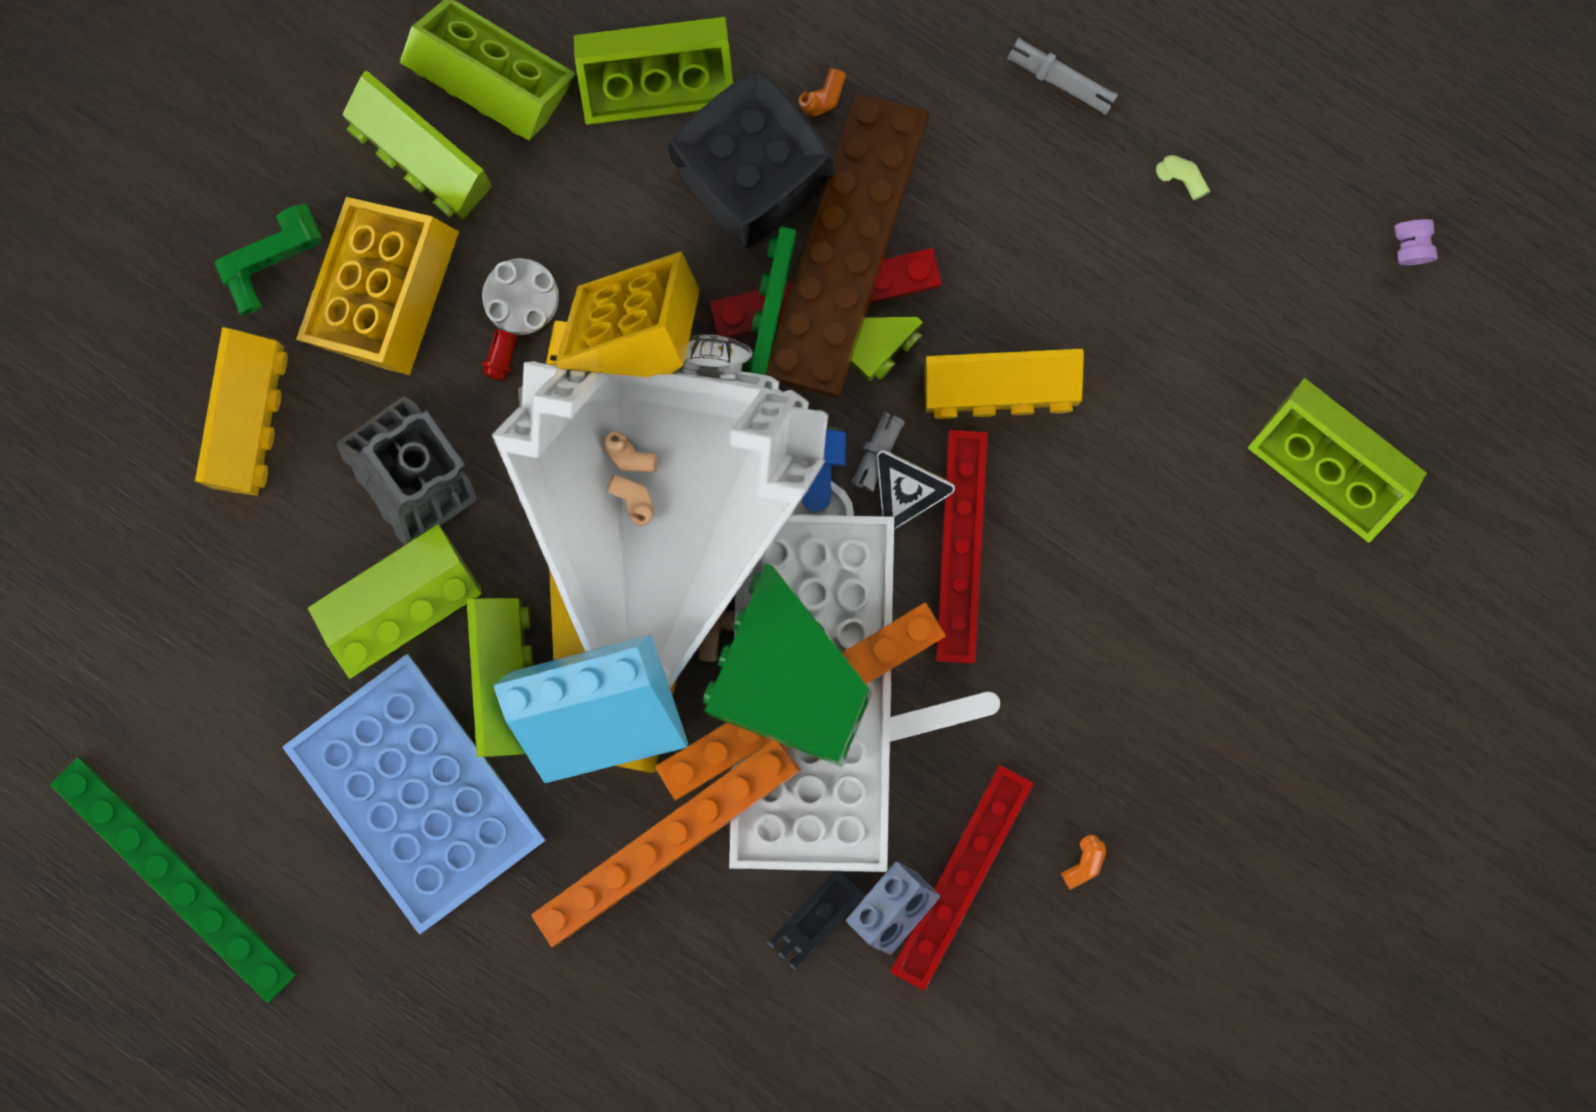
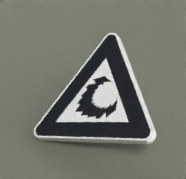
M886 450L878 452L877 462L882 517H894V529L954 493L955 485Z

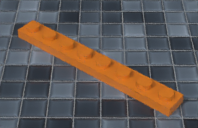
M925 602L842 652V654L865 684H868L946 635ZM725 723L656 765L655 768L674 800H677L763 748L772 740Z
M772 740L532 913V918L550 946L555 947L798 774L802 771L785 745Z

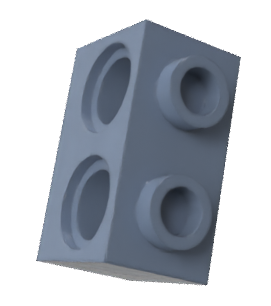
M895 861L846 919V922L870 946L892 955L941 895L916 871Z

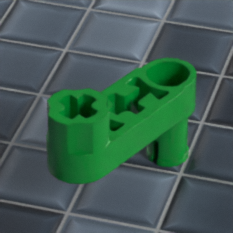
M308 204L291 206L276 216L281 232L236 250L215 262L224 286L229 287L240 316L254 313L262 308V304L259 302L249 278L253 273L309 250L322 242L321 234Z

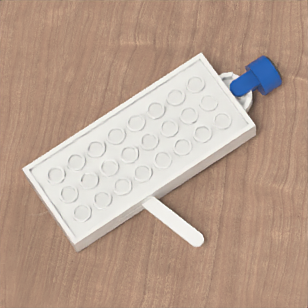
M826 427L823 456L825 462L799 503L735 593V619L741 608L747 609L752 597L748 590L755 572H762L765 563L777 570L842 653L892 623L894 517L854 516L850 498L842 488L831 481V467L846 466V432H843L842 428ZM891 670L866 684L872 695L843 768L786 746L802 771L730 822L729 868L887 872L890 742L993 715L1000 707L998 696L992 692H984L890 717ZM750 756L746 757L745 759H743V760H741L740 762H738V763H736L735 765H733V766H732V769H734L736 766H738L739 764H741L743 761H745V760H746L747 758H749Z

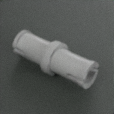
M885 412L881 415L871 441L865 443L863 447L865 454L854 478L851 480L852 484L861 489L864 486L866 487L865 490L869 492L874 491L879 478L878 452L886 450L891 453L898 434L905 424L903 420L896 416H893L891 419V414Z

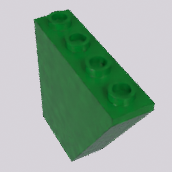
M765 563L762 572L756 571L751 580L748 593L752 594L747 609L741 608L736 616L733 629L737 633L732 645L726 644L721 653L718 666L722 667L717 682L711 681L707 687L703 703L707 704L705 711L714 718L843 768L872 693L772 565Z

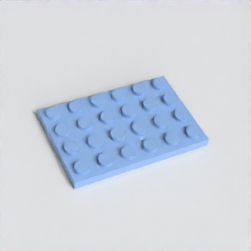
M410 654L403 656L282 747L419 935L546 841L545 837L486 757H477L475 742Z

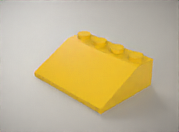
M346 197L296 340L379 368L410 376L459 231L432 216Z
M682 251L577 286L555 362L558 368L648 378L657 374L669 375L684 366L700 288Z

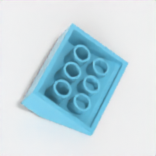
M652 634L512 671L493 685L507 725L544 783L686 748L689 745Z

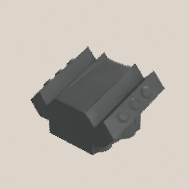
M402 396L336 443L342 461L352 467L357 482L369 493L378 506L383 519L393 526L398 540L403 544H407L436 524L443 525L477 501L472 483L463 472L465 464L427 410L422 413L416 403L405 396Z

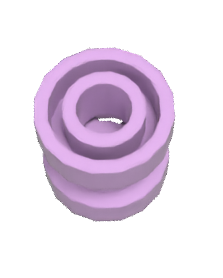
M1412 220L1394 226L1395 236L1400 240L1401 249L1397 252L1400 265L1424 264L1438 259L1437 248L1432 244L1431 236L1435 233L1433 220Z

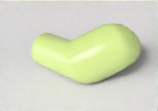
M1175 155L1164 157V161L1157 164L1156 173L1162 181H1170L1173 177L1183 181L1193 201L1210 192L1195 163Z

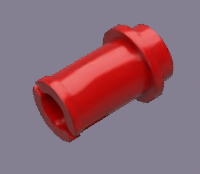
M494 330L487 362H482V367L485 368L483 375L500 381H505L506 376L511 375L512 370L509 368L516 341L518 340L517 335L503 330Z

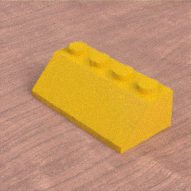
M222 327L195 478L196 482L216 490L258 496L259 488L265 487L268 466L264 465L266 450H271L275 434L274 428L270 427L273 412H278L281 402V391L277 389L279 374H285L288 361L287 352H283L284 346L278 341Z
M1083 349L926 356L923 367L926 413H934V418L936 419L956 418L959 411H973V417L995 416L996 410L1011 409V415L1034 414V408L1050 407V413L1073 412V406H1078L1082 401Z

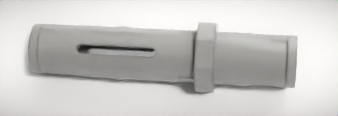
M1019 37L1014 48L1027 54L1029 58L1012 49L1007 57L1009 61L1011 60L1036 75L1035 78L1038 80H1045L1063 89L1106 116L1111 105L1100 100L1096 95L1113 103L1118 93L1110 91L1056 60V55L1051 52L1046 54L1023 41L1022 38Z

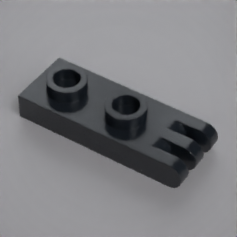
M834 871L765 945L772 950L782 939L786 945L776 955L781 961L794 950L798 955L788 965L794 972L866 895L841 871Z

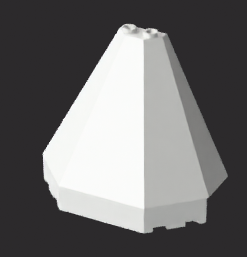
M536 361L524 362L522 407H518L492 435L585 652L652 634L670 688L825 462L823 456L828 414L822 410L808 409L807 400L792 390L784 391L783 393L779 390V381L767 375L743 371L736 374H727L720 372L718 367L703 366L699 370H687L680 367L676 372L669 375L657 374L646 378L559 369L557 364L553 366L537 363ZM612 431H619L625 435L637 452L657 453L658 465L656 472L620 470L605 451L606 436ZM612 474L646 487L654 507V515L650 523L644 526L633 523L624 499L606 492L607 484Z

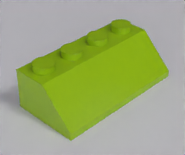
M443 0L411 27L399 62L411 69L416 75L428 79L444 89L449 95L461 99L476 108L481 114L489 116L509 128L512 133L522 136L528 141L546 125L576 76L575 72L455 0Z
M725 17L574 35V57L586 125L699 111L723 90L733 84Z
M367 70L361 75L342 114L350 124L346 130L363 145L367 140L373 143L378 148L375 155L391 169L397 164L407 172L404 179L418 192L422 193L424 189H427L434 195L436 199L432 203L450 218L455 213L464 220L493 187L484 170Z
M1306 378L1285 399L1248 446L1250 451L1368 543L1414 497L1427 472Z
M436 524L310 605L308 610L329 650L349 679H351L467 604V599H475L481 595V586L440 525Z
M519 598L467 599L477 757L526 754L506 723L493 685L509 672L534 666L532 645H526L525 630L531 629L529 606L523 607V600Z

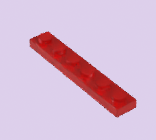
M933 248L884 259L870 304L940 288L942 283ZM794 281L786 283L778 326H780ZM760 289L710 301L719 336L732 338L751 333L756 310L763 312L766 296L759 295Z
M949 430L946 480L955 485V490L953 494L945 498L938 623L946 636L937 641L936 662L975 664L988 432Z
M998 765L934 887L941 897L910 932L890 973L923 991L926 990L1033 787V782Z

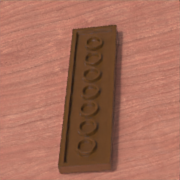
M855 94L834 158L835 173L833 177H828L770 353L766 375L773 377L779 383L839 399L929 120L927 110Z

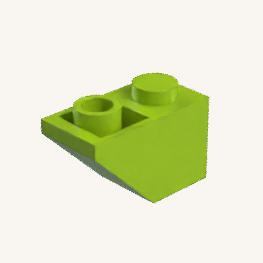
M918 317L865 318L850 365L868 383L875 376L881 380L895 366L896 363L892 358L901 349L907 353L922 338L918 331L922 328L923 322Z

